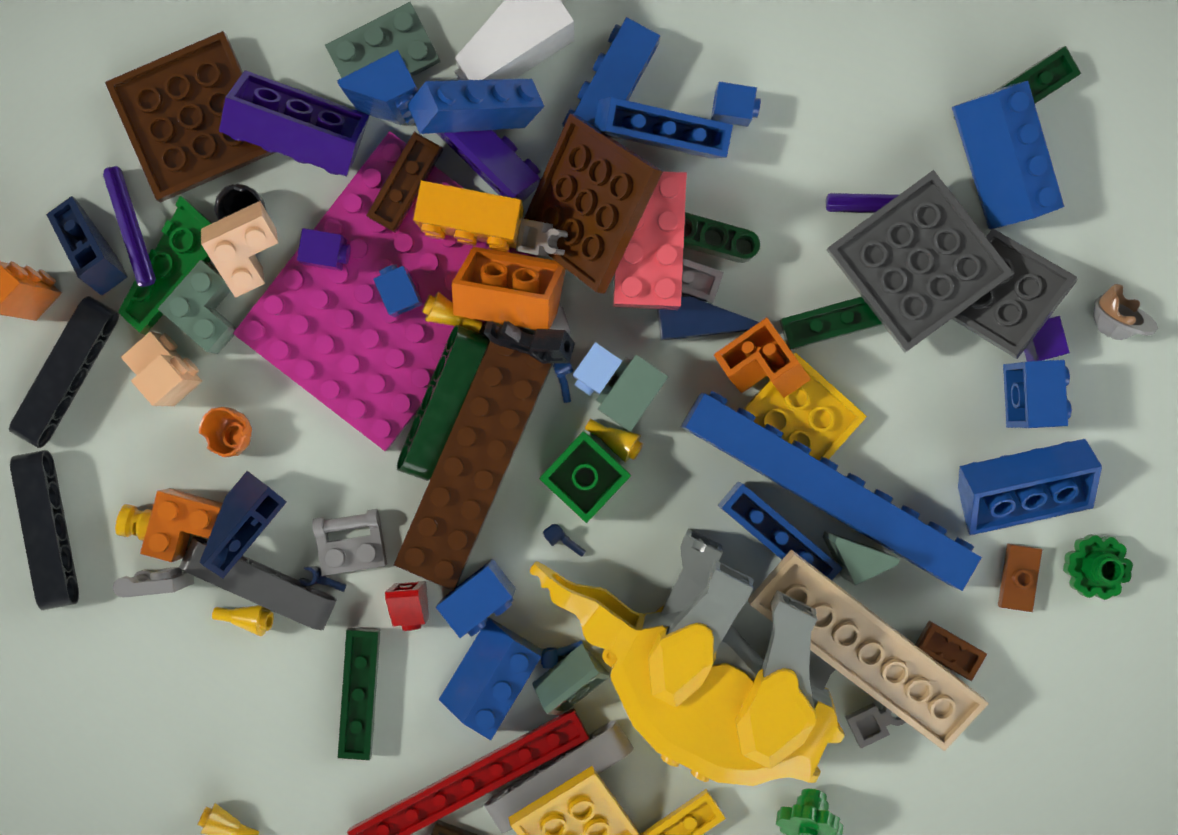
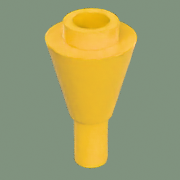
M439 291L435 297L432 295L428 296L422 309V313L427 315L425 318L427 322L450 326L460 325L478 333L483 323L477 319L473 320L454 315L453 303Z
M590 419L585 426L586 431L601 438L625 463L629 458L635 460L642 449L643 443L639 441L640 434L612 427L607 428L593 419Z
M260 605L235 609L215 607L212 612L213 620L231 622L233 625L260 637L271 629L274 620L273 612Z
M214 803L212 808L205 807L197 824L203 827L200 834L206 835L259 834L258 830L240 824L239 820L216 803Z

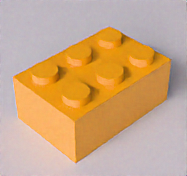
M421 180L413 221L422 232H425V236L444 240L445 235L457 238L458 243L476 246L477 241L489 244L490 249L508 252L509 247L516 248L524 209L520 199Z

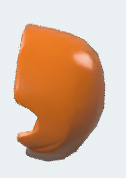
M218 407L210 409L202 417L199 434L206 438L208 443L207 449L224 458L240 455L250 445L252 427L248 418L241 412L233 408Z

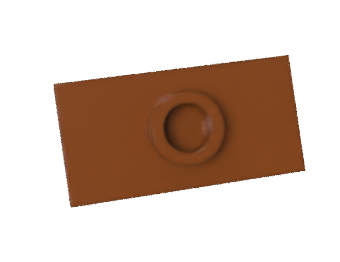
M1007 543L998 600L999 607L1033 612L1042 549Z
M930 620L915 644L938 663L971 682L987 656V653Z

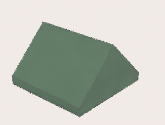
M824 531L823 539L832 558L842 567L840 571L841 576L855 586L897 566L900 561L899 558L884 551Z
M581 644L535 680L532 685L546 714L561 715L607 680L610 674L591 652Z

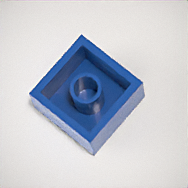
M1065 360L1003 364L1006 428L1068 426V419L1071 417L1072 408L1070 401L1067 399L1066 386L1070 382L1069 369L1065 366Z
M491 559L458 585L454 591L445 595L437 604L436 609L459 638L467 633L472 637L486 626V622L489 620L488 616L494 613L498 617L512 606L511 602L514 601L513 595L516 588L497 563Z

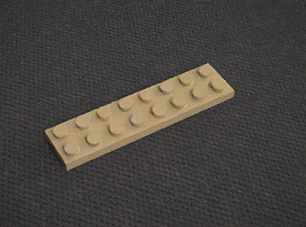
M792 549L748 598L749 604L771 621V601L776 591H780L816 609L818 620L811 631L810 650L944 751L988 705L984 697Z

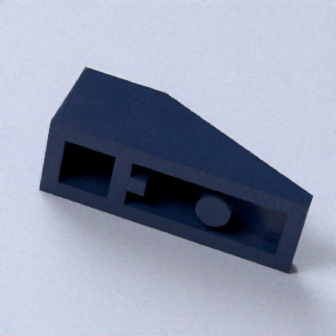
M73 196L46 214L80 280L103 296L128 277L117 255Z
M682 295L681 307L678 310L657 309L660 341L745 332L759 323L696 298L682 297Z
M246 471L225 496L200 563L223 579L287 501L249 471Z

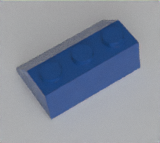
M398 50L337 80L338 85L357 111L398 125L405 123L407 125L415 124L407 104L418 92V88Z
M488 617L489 620L486 622V626L478 633L440 696L439 701L464 725L492 740L541 659L543 649Z

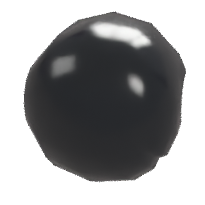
M237 183L236 185L231 184L224 187L216 196L214 211L219 221L261 201L265 210L266 207L264 200L256 190Z

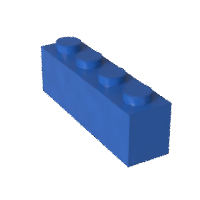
M627 17L622 26L616 24L608 39V42L611 43L609 50L606 54L602 52L599 54L592 69L596 73L591 83L585 81L577 96L581 101L575 111L572 109L568 111L562 127L565 126L569 114L579 116L594 126L599 99L614 97L628 101L659 45L660 35Z
M533 79L425 81L407 104L420 134L525 128L545 107Z
M614 97L598 100L594 127L610 137L711 159L727 158L733 128L732 124Z
M737 482L717 505L781 560L792 549L830 580H833L842 570L839 564L743 483Z

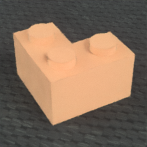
M261 201L201 229V245L235 298L265 284L263 267L255 254L278 244L276 227Z
M149 332L121 356L123 361L137 375L131 382L152 406H175L202 382L197 375L199 369L187 357L183 359L177 353V344L166 333Z

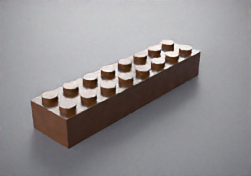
M490 341L394 562V566L452 591L455 590L553 363L542 364L526 353L501 347Z

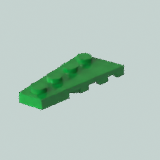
M182 196L179 197L175 204L177 209L170 221L167 220L161 230L164 234L155 250L151 249L149 253L156 277L155 283L150 286L140 287L135 279L118 310V313L129 324L144 335L164 315L158 310L160 305L200 260L208 263L211 261L201 245V229L212 224V222Z

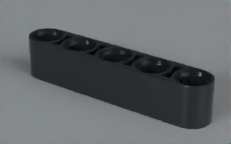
M91 296L85 297L79 303L9 426V432L37 448H42L48 443L119 319L117 311Z
M48 450L15 455L10 460V471L36 604L41 610L74 605L79 599V588L53 457Z

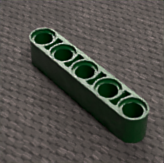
M685 212V223L690 227V234L684 237L685 248L738 263L748 262L758 253L760 240L754 232ZM710 230L718 232L721 237V243L716 246L708 244L705 240V233ZM737 240H747L751 244V252L749 254L740 253L736 248Z
M456 325L451 331L397 462L398 471L426 481L431 479L488 344L487 336L460 325Z

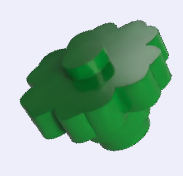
M1089 534L1075 541V551H1069L1065 554L1063 571L1067 575L1072 576L1069 585L1072 589L1077 590L1080 595L1087 598L1096 596L1107 600L1112 596H1117L1122 591L1121 583H1127L1131 580L1133 563L1131 560L1124 558L1127 548L1113 537L1104 536L1100 538L1097 535Z
M810 788L801 791V795L797 797L796 804L792 808L781 807L777 812L776 825L780 827V832L786 835H842L844 825L840 823L838 816L828 811L827 795L820 790Z

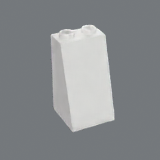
M504 0L455 57L458 69L454 72L458 80L515 79L574 41V20L561 0Z

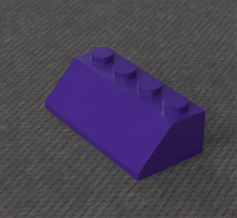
M244 70L225 97L219 132L229 135L234 140L246 141L261 146L268 152H278L292 157L299 163H309L323 168L330 174L347 177L354 163L370 115Z
M492 130L436 133L499 196L520 199L523 203L537 189L541 180L538 174L541 171L530 159L527 158L523 161L515 153L518 148L505 135L500 138Z

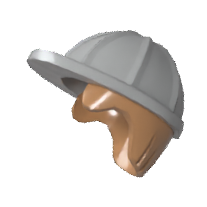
M1114 284L1095 300L1094 320L1098 330L1107 337L1123 340L1136 334L1153 335L1158 327L1151 316L1139 309V300H1128L1124 297L1123 286L1120 284Z

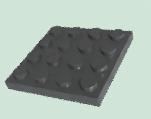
M934 170L827 248V252L904 353L1014 274Z

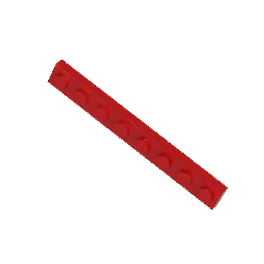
M573 708L350 827L347 834L411 835L589 739V735L576 710Z

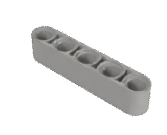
M616 720L610 721L589 734L588 740L545 762L492 796L484 806L501 833H506L513 829L510 826L508 817L590 766H593L596 772L600 774L625 758L634 747Z

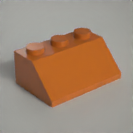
M472 247L452 281L453 314L473 320L494 321L503 325L504 321H509L517 327L529 328L534 331L537 329H550L558 312L566 269L555 260Z
M0 261V315L37 321L62 292L54 286L56 280L44 270L35 271L27 265L20 267L12 261L10 263Z

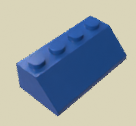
M1028 81L1003 87L952 107L988 229L1034 219L1065 207Z
M1086 439L1068 441L1058 445L1036 448L1022 453L1004 455L999 458L972 462L960 466L958 490L969 535L1094 508L1102 465Z

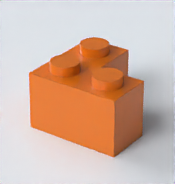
M767 317L714 354V357L728 378L741 394L766 376H768L783 398L811 380Z
M170 488L158 490L140 554L168 562L182 559L186 552L190 534L209 539L223 503Z

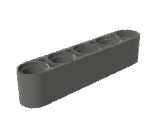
M196 536L192 537L179 566L180 569L307 627L324 630L337 601L335 597L315 587L304 586L299 580L243 555L222 579L200 563L208 540Z

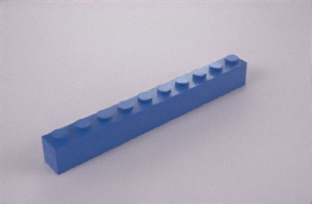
M713 391L709 395L706 393L698 395L680 427L949 586L961 591L964 590L982 558L972 552L974 548L972 544L959 537L955 541L945 536L947 530L932 521L928 525L918 520L920 514L905 505L901 509L891 504L893 500L891 496L878 489L874 493L864 488L866 482L851 473H848L847 477L836 471L838 465L821 456L820 460L815 459L809 455L811 449L795 440L792 444L781 438L784 433L769 424H766L764 428L753 422L756 417L740 407L737 412L726 406L728 400Z

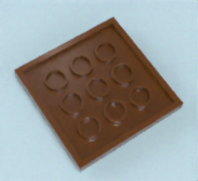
M224 31L105 82L155 199L160 203L274 154L264 150L261 146L246 141H237L229 135L219 132L225 97L243 73L228 36Z
M569 114L524 219L553 224L554 229L566 231L568 237H559L557 240L558 249L565 250L564 255L559 256L549 253L548 255L592 290L605 294L663 171L604 132H600L598 128L581 117Z

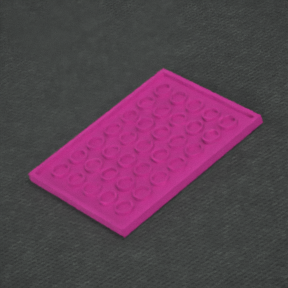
M390 131L313 229L340 234L347 239V244L351 247L350 258L347 264L343 263L342 271L304 265L297 261V250L233 332L237 338L384 451L389 449L419 410L449 335L455 327L425 321L427 315L422 313V309L428 296L432 295L435 297L439 291L453 303L452 281L472 247L490 249L489 244L477 241L476 246L458 243L457 238H454V236L445 235L444 240L425 236V232H422L413 221L418 195L396 233L366 216L406 146L405 142ZM436 166L433 167L426 180L427 182L463 188ZM509 247L508 251L509 253H515L520 255L532 257L538 256L529 253L516 251V248ZM393 264H397L398 268L405 266L408 269L423 305L396 317L388 314L373 280L380 276L379 271ZM479 320V321L483 322V323H482V326H481V329H482V327L485 325V323H486L487 321Z

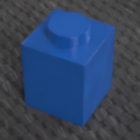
M719 81L715 89L711 120L748 127L752 118H758L761 99L756 98L757 87Z
M397 264L387 266L379 271L380 276L373 279L390 316L396 317L423 305L411 275L405 266L399 268Z

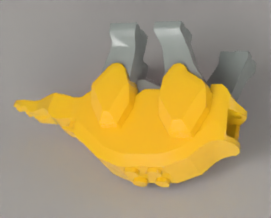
M691 529L687 530L680 546L683 568L666 603L659 607L656 612L637 613L604 588L573 583L538 561L531 566L530 574L540 578L541 588L549 589L552 602L575 614L580 620L583 636L588 643L604 649L602 659L612 668L610 674L612 683L633 727L657 753L661 754V759L665 763L674 767H678L681 764L691 769V774L703 782H708L711 779L718 783L755 786L774 779L790 777L807 783H816L821 773L817 765L827 744L841 743L845 736L837 720L832 696L829 689L825 687L830 675L836 669L810 650L811 631L818 620L816 609L780 591H776L771 601L772 633L765 659H762L738 631L731 626L754 588V579L720 563L719 560L723 554L722 545Z

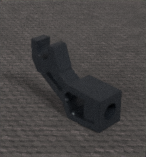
M487 321L484 334L491 342L501 347L526 353L542 364L570 363L575 342L566 330L537 329L534 335L521 331L509 321H504L502 328L498 327L494 321Z

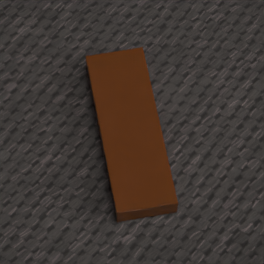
M414 131L366 216L396 233L419 193L421 180H427L444 150L443 147Z

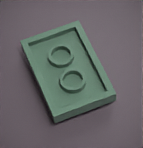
M411 2L325 44L341 78L396 50L399 51L411 77L441 62Z

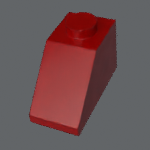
M426 581L394 583L385 591V600L392 626H402L403 631L421 629V624H426L429 620Z

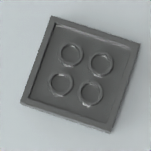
M992 228L986 238L1014 274L952 319L1018 359L1075 285L1077 276Z

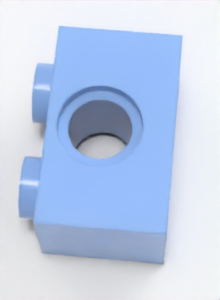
M595 342L573 373V377L577 379L574 385L589 396L593 392L599 395L622 363V360Z

